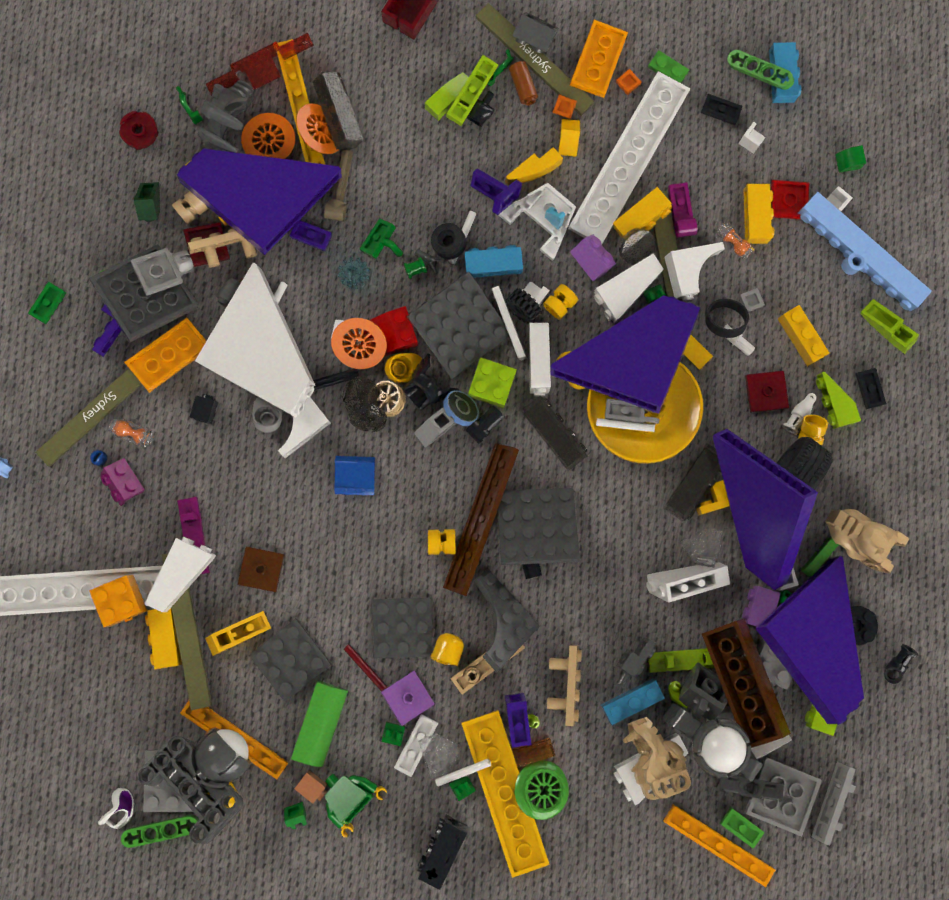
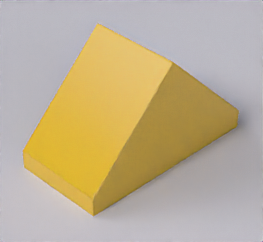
M561 120L558 150L560 155L577 156L580 120Z

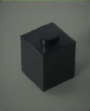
M202 394V397L196 395L190 418L212 424L218 402L213 400V396Z

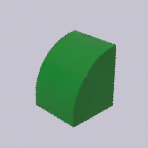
M863 145L845 149L835 155L839 173L858 170L866 164Z

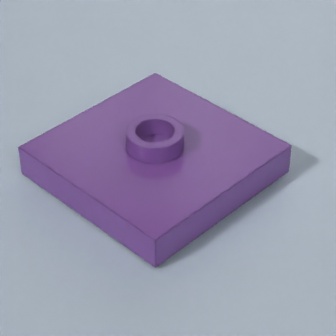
M412 671L381 691L382 696L401 726L435 704L415 671Z

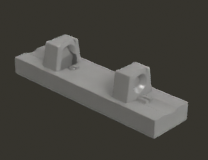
M840 762L836 763L811 836L829 846L835 830L841 832L843 824L839 823L838 820L848 792L854 794L856 786L851 784L856 769Z

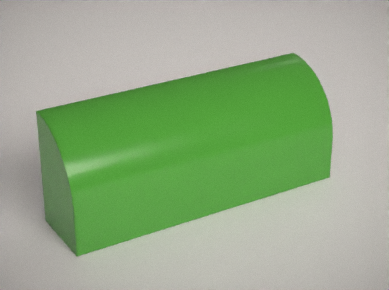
M322 681L316 683L291 760L315 767H323L348 690Z

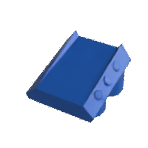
M335 456V494L375 495V457Z

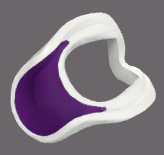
M118 788L112 793L113 808L104 816H101V819L98 821L99 825L106 823L111 828L120 829L130 821L134 802L132 794L125 788ZM125 811V816L117 824L109 819L114 813Z

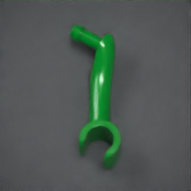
M509 49L505 51L508 58L495 70L492 75L493 79L489 80L488 86H492L495 83L496 77L512 63L514 57H511Z
M177 86L176 90L179 92L181 105L188 113L192 122L195 125L198 124L203 118L198 110L193 112L186 101V93L181 90L180 86Z

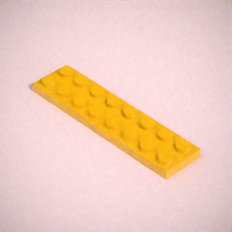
M499 710L461 722L474 764L488 758L491 761L490 767L479 770L477 773L511 877L513 878L550 865L535 819L527 816L520 809L515 798V783L519 770Z

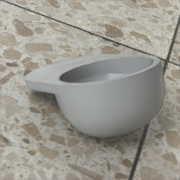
M259 397L256 398L252 412L254 426L257 430L264 433L276 431L281 425L283 410Z

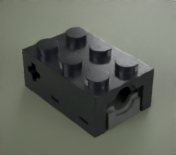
M447 814L444 819H439L435 828L436 836L435 838L431 836L427 844V855H422L417 865L418 879L439 890L467 835V825Z

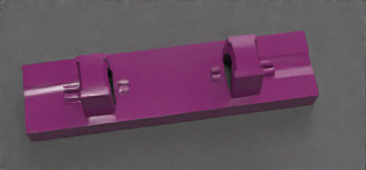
M198 497L177 500L183 537L193 540V545L199 548L201 545L206 546ZM209 565L201 574L210 573Z

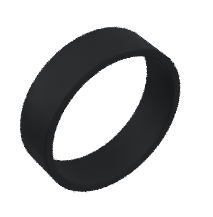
M718 299L712 302L708 307L705 317L708 329L715 335L724 338H734L741 335L749 321V313L745 306L732 299ZM721 307L733 309L742 316L744 325L736 329L722 328L712 321L710 312Z

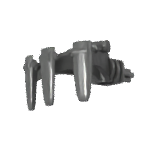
M255 74L251 75L246 82L238 80L231 89L224 88L220 84L214 85L211 102L205 100L201 108V113L209 118L207 127L198 128V136L202 141L209 142L205 145L201 144V150L205 148L222 151L224 149L228 152L238 153L239 149L223 138L228 127L235 130L243 129V124L236 117L246 111L254 101V89L260 83Z

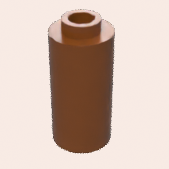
M516 62L509 67V71L521 104L529 106L536 102L538 94L526 62Z

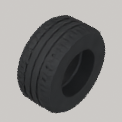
M801 437L786 450L777 461V464L816 490L827 474L833 458L830 451L812 438Z

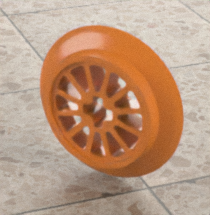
M310 103L300 108L296 121L303 141L317 152L323 154L336 153L342 147L344 140L343 129L337 117L329 109L319 104Z
M262 113L247 122L242 131L241 143L246 154L286 159L294 148L295 132L290 122L283 116L275 113ZM268 136L272 139L270 143L266 142ZM273 147L277 148L279 151L275 153ZM270 148L273 152L272 154H268Z
M350 318L341 322L334 329L331 338V346L335 356L346 366L355 369H368L377 365L383 359L387 349L386 338L382 330L375 323L363 318ZM357 328L362 329L361 334H359ZM364 330L368 331L366 335H363ZM357 339L359 342L363 341L362 346L360 344H356Z

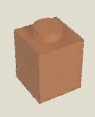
M308 770L294 789L311 803H314L316 799L320 801L327 793L325 790L327 784Z

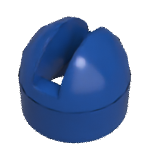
M96 450L91 453L90 460L94 465L101 466L106 463L107 455L101 450ZM100 453L101 455L96 459V461H94V459Z

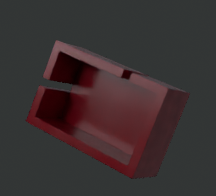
M388 0L381 11L382 21L396 30L400 28L401 33L415 39L439 0Z

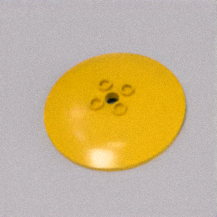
M681 362L660 413H644L645 417L659 419V424H654V432L596 426L597 418L605 419L607 399H619L591 389L588 393L587 414L591 429L596 438L612 454L630 462L656 463L677 455L693 440L702 421L703 398L700 387L690 370Z

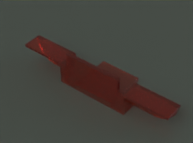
M308 33L282 46H279L276 41L230 64L232 71L206 83V86L211 96L215 84H220L224 88H230L240 80L237 71L240 70L241 73L246 72L254 90L281 77L272 59L278 56L277 51L286 60L314 46Z

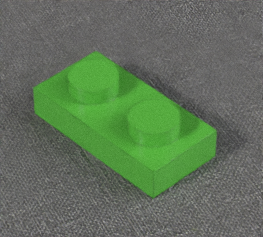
M659 50L648 65V68L657 73L659 71L679 83L684 80L689 72L688 68Z
M732 807L729 808L720 821L723 827L753 849L765 833Z

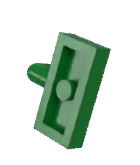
M379 218L360 247V250L375 259L384 246L389 247L397 257L403 255V251L395 242L389 240L396 227L392 223Z

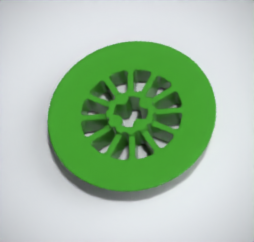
M539 760L528 764L521 770L515 783V798L518 806L527 816L537 820H546L556 816L564 808L568 800L569 788L567 779L559 766L550 761ZM533 777H534V779H535V781H536V784H534L533 782H531V780H532ZM557 783L558 788H552ZM529 784L534 786V789H528ZM540 786H546V794H540ZM552 791H558V795H553ZM529 792H534L531 797L528 795ZM550 796L555 798L554 802L551 801Z

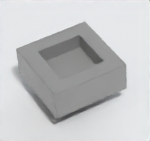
M758 288L738 296L741 304L745 306L748 312L765 305Z

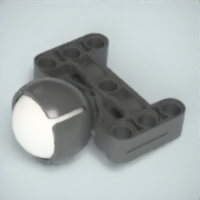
M674 703L671 704L662 720L693 741L692 751L694 752L695 761L704 772L711 776L728 778V776L733 777L740 773L752 782L763 764L751 757L752 751L751 745L748 744L750 743L748 735L739 724L732 720L724 718L713 719L703 724Z
M216 727L203 735L197 748L187 738L176 735L171 737L140 769L138 780L141 784L153 787L165 780L199 817V820L190 830L189 836L191 841L199 844H208L243 807V798L229 785V782L239 779L249 768L251 761L248 757V745L245 739L236 731L229 729L220 730ZM182 741V748L178 751L177 745ZM167 756L168 761L163 766L162 761ZM153 772L152 779L148 781L149 773ZM192 784L194 789L191 794H188V787ZM233 797L235 803L233 807L230 808L228 802ZM219 813L220 819L215 824L214 816L215 814ZM204 829L205 835L200 839L199 832Z

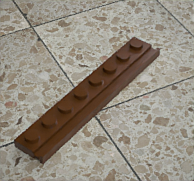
M495 443L443 588L467 596L519 452L518 449Z

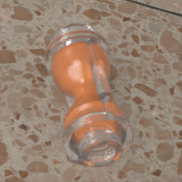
M730 222L728 224L722 223L716 230L718 232L716 237L731 245L739 259L745 260L755 250L752 247V243L742 239L735 232Z
M114 418L109 426V432L113 436L143 448L147 445L150 446L154 439L152 430L123 418Z

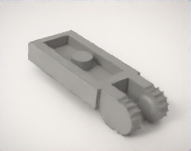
M607 399L605 419L659 424L658 418L644 416L645 411L652 412L650 410L622 400Z

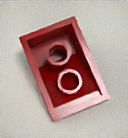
M406 306L388 311L369 320L375 323L385 335L387 349L384 357L418 346L413 326L406 317L409 315ZM364 330L363 335H366L368 331Z

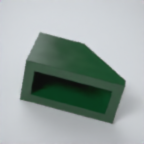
M159 182L140 183L134 198L138 221L152 222L158 219L160 214Z

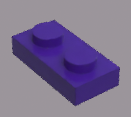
M301 220L293 226L290 233V238L322 251H326L332 237L331 232Z

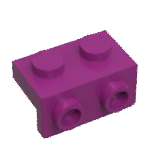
M125 458L104 467L101 472L100 478L102 483L109 487L113 500L118 502L120 506L145 490Z

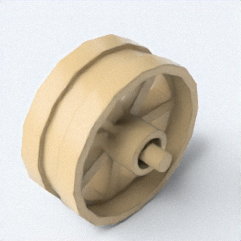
M381 381L372 388L369 394V403L376 413L385 417H393L403 410L406 403V395L399 385L390 381ZM393 386L396 387L397 391L391 394ZM386 387H388L387 393H385L383 390ZM382 401V403L378 407L377 402ZM386 406L387 412H381L383 408Z

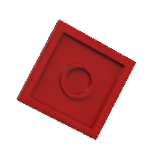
M772 180L773 200L771 208L774 210L773 217L801 219V215L798 212L809 201L810 183Z

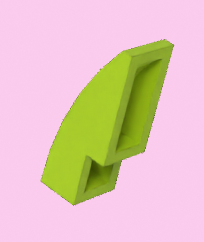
M462 72L451 79L424 103L425 109L439 121L448 112L469 77Z
M874 299L860 313L871 326L904 354L918 339L919 334L903 324L904 320Z

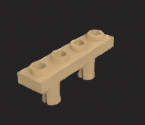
M234 229L228 230V233L225 234L220 232L209 235V238L202 239V237L193 238L188 243L190 254L201 251L205 253L209 268L220 265L216 253L217 247L240 242L242 243L246 258L257 256L255 247Z
M522 645L512 657H514L516 654L522 651L525 647ZM484 654L450 678L461 694H464L495 671L483 658Z
M579 645L569 646V657L567 659H549V669L563 670L568 673L567 697L565 699L548 697L547 709L565 711V726H574L575 721L578 722L579 710L576 709V701L579 702L580 690H577V682L581 680V670L577 669L578 662L582 660V650H578Z

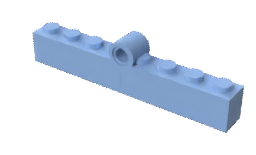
M819 192L812 196L798 212L805 223H809L815 228L817 234L824 236L829 240V244L832 247L838 248L843 253L845 259L842 261L841 267L846 274L854 275L859 271L866 273L876 285H880L885 289L888 296L897 299L903 309L912 311L918 308L932 292Z

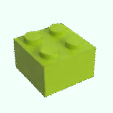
M480 357L468 396L504 409L517 369Z

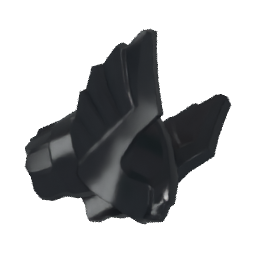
M429 353L417 365L414 373L411 375L412 379L402 387L420 411L432 403L435 404L444 400L451 391H459L458 388L450 387L439 391L436 379L425 374L430 367Z

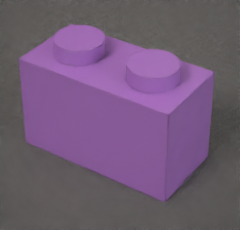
M594 234L585 237L570 251L592 281L601 278L616 265L612 255L601 245V241Z
M753 586V589H750L747 599L750 601L748 608L745 607L743 610L742 618L745 619L748 625L757 627L777 608L781 593L760 586Z

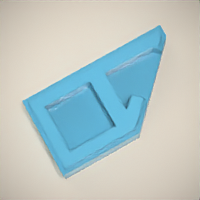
M550 207L545 212V218L558 230L563 225L565 213H558L555 208Z

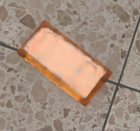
M550 738L534 742L532 745L512 749L517 767L555 756Z

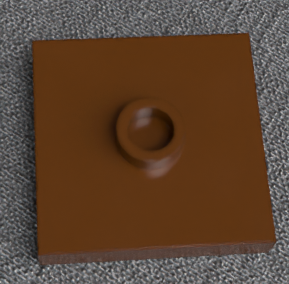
M246 547L237 585L277 592L285 554Z

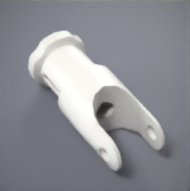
M809 393L803 401L794 407L791 417L787 423L782 425L785 430L794 435L799 433L798 429L802 425L804 416L811 415L816 395Z

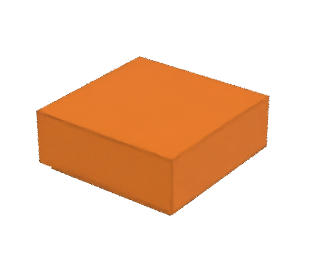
M631 69L616 79L617 85L626 95H629L642 83Z
M559 95L552 113L571 119L577 101Z

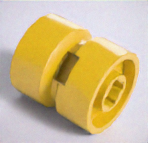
M560 284L554 290V296L550 295L543 302L545 309L558 320L565 316L568 312L567 308L571 309L578 302V297L564 284Z
M818 415L804 416L798 439L810 437L820 445H823V436L826 434L828 421Z
M439 529L428 530V555H439L440 552H444L445 555L456 554L455 529H444L443 532H440Z

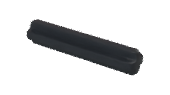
M353 368L313 380L315 383L314 391L359 377L358 370Z

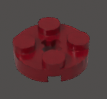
M132 111L121 119L120 137L129 147L136 150L152 145L159 134L155 120L146 112ZM137 126L139 128L143 127L141 133L135 134Z

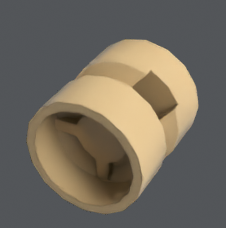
M190 191L184 195L183 200L178 199L172 204L173 208L187 225L196 219V214L201 215L208 210L207 206Z

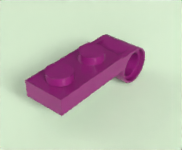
M688 183L669 185L668 192L670 202L672 203L671 211L677 238L697 235V222L693 218Z

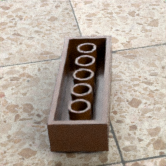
M745 619L737 620L702 633L734 719L748 735L750 740L748 744L751 745V748L790 735V730Z

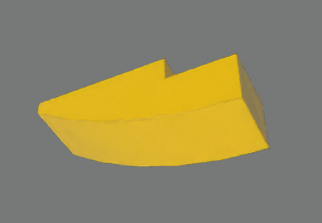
M554 147L541 158H538L534 153L506 176L505 183L510 185L516 179L525 183L540 178L562 164L563 157Z

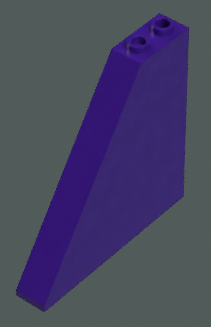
M204 148L194 154L192 160L187 165L180 168L177 176L184 187L265 255L342 177L339 166Z
M663 295L552 363L550 375L659 414L698 318L700 307L693 303L679 301L672 296L667 297Z
M725 429L714 434L713 441L745 568L773 590H776L788 583L818 492L733 432Z
M840 555L827 560L755 628L826 723L838 725L847 720L846 716L860 706L859 703L864 699L844 560Z

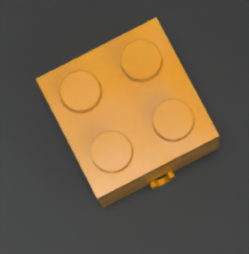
M125 575L89 590L103 628L123 621L128 622L133 620V617L147 612L134 575Z

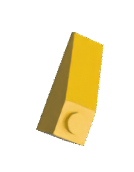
M264 611L209 635L205 640L212 655L215 656L271 629V626Z

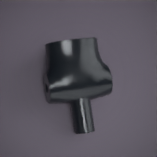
M488 91L482 101L478 99L467 119L482 127L484 122L490 119L494 113V108L489 105L494 94Z

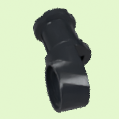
M902 644L901 651L896 657L891 659L884 670V677L887 682L896 684L902 680L903 674L909 668L908 664L913 657L916 658L918 656V653L913 648ZM895 669L899 672V676L891 678L887 674L888 671Z

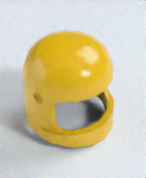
M441 634L430 657L441 664L458 666L464 649L463 640L454 634Z

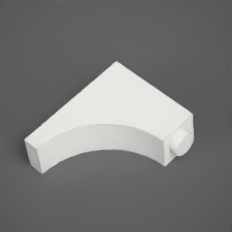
M723 242L671 251L664 257L675 298L678 300L682 299L683 301L694 299L693 296L700 292L698 280L702 265L709 257L718 255L725 249Z
M311 397L306 399L303 411L296 418L293 417L291 434L286 443L278 450L284 458H287L331 424Z

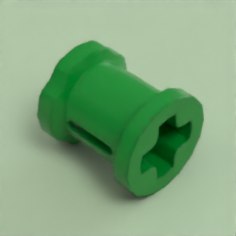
M421 257L412 263H403L409 280L412 279V276L419 273H427Z

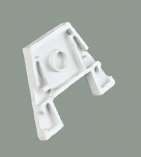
M546 183L527 194L524 198L513 202L498 216L511 225L522 212H525L552 235L540 248V251L553 261L576 206L549 183ZM550 207L555 208L558 213H565L563 225L558 230L545 218V212Z

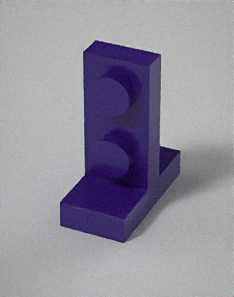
M477 168L473 171L470 186L494 200L492 212L499 215L519 198L522 182L516 179L509 186H506Z
M106 305L101 310L112 317L113 320L106 324L104 333L95 340L92 349L103 357L122 331Z
M524 693L505 695L512 748L532 745L527 702Z

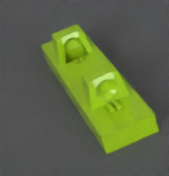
M482 55L445 117L454 121L459 126L463 125L497 69V63Z
M707 648L655 652L650 659L648 658L650 673L692 670L697 662L706 668H715ZM703 654L706 657V663L703 662Z

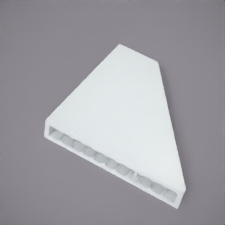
M252 263L195 361L296 418L303 411L306 399L312 395L315 383L262 269L257 264Z

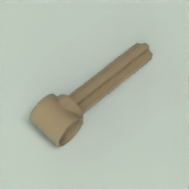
M347 149L342 152L339 166L342 177L336 182L333 199L329 200V202L327 201L324 212L326 219L343 222L347 208L343 201L353 158V152Z

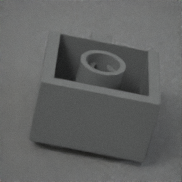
M697 662L684 679L679 700L685 706L693 709L692 715L698 720L701 716L708 720H715L725 708L727 698L718 675Z

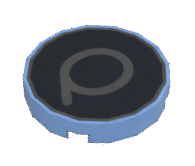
M451 391L444 398L443 406L445 412L449 417L452 416L455 419V423L462 426H470L477 420L479 416L477 405L466 393Z

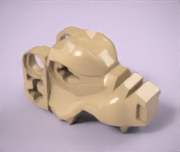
M855 509L832 510L825 521L833 541L843 546L850 558L860 560L861 563L879 572L891 573L894 565L891 564L892 561L887 559L891 548L894 545L905 547L909 541V538L901 532L878 522H873L869 517Z
M648 717L628 723L629 735L623 739L624 743L632 741L638 753L641 754L638 762L631 769V772H635L634 776L637 784L640 785L644 796L649 800L668 798L686 791L691 785V780L685 764L686 758L683 756L684 751L677 743L668 740L663 741L664 739L661 734L656 735L658 732L655 726L652 727L653 723ZM679 776H682L685 779V785L683 788H680ZM671 784L673 788H668L666 785ZM652 789L654 795L649 794L648 790Z

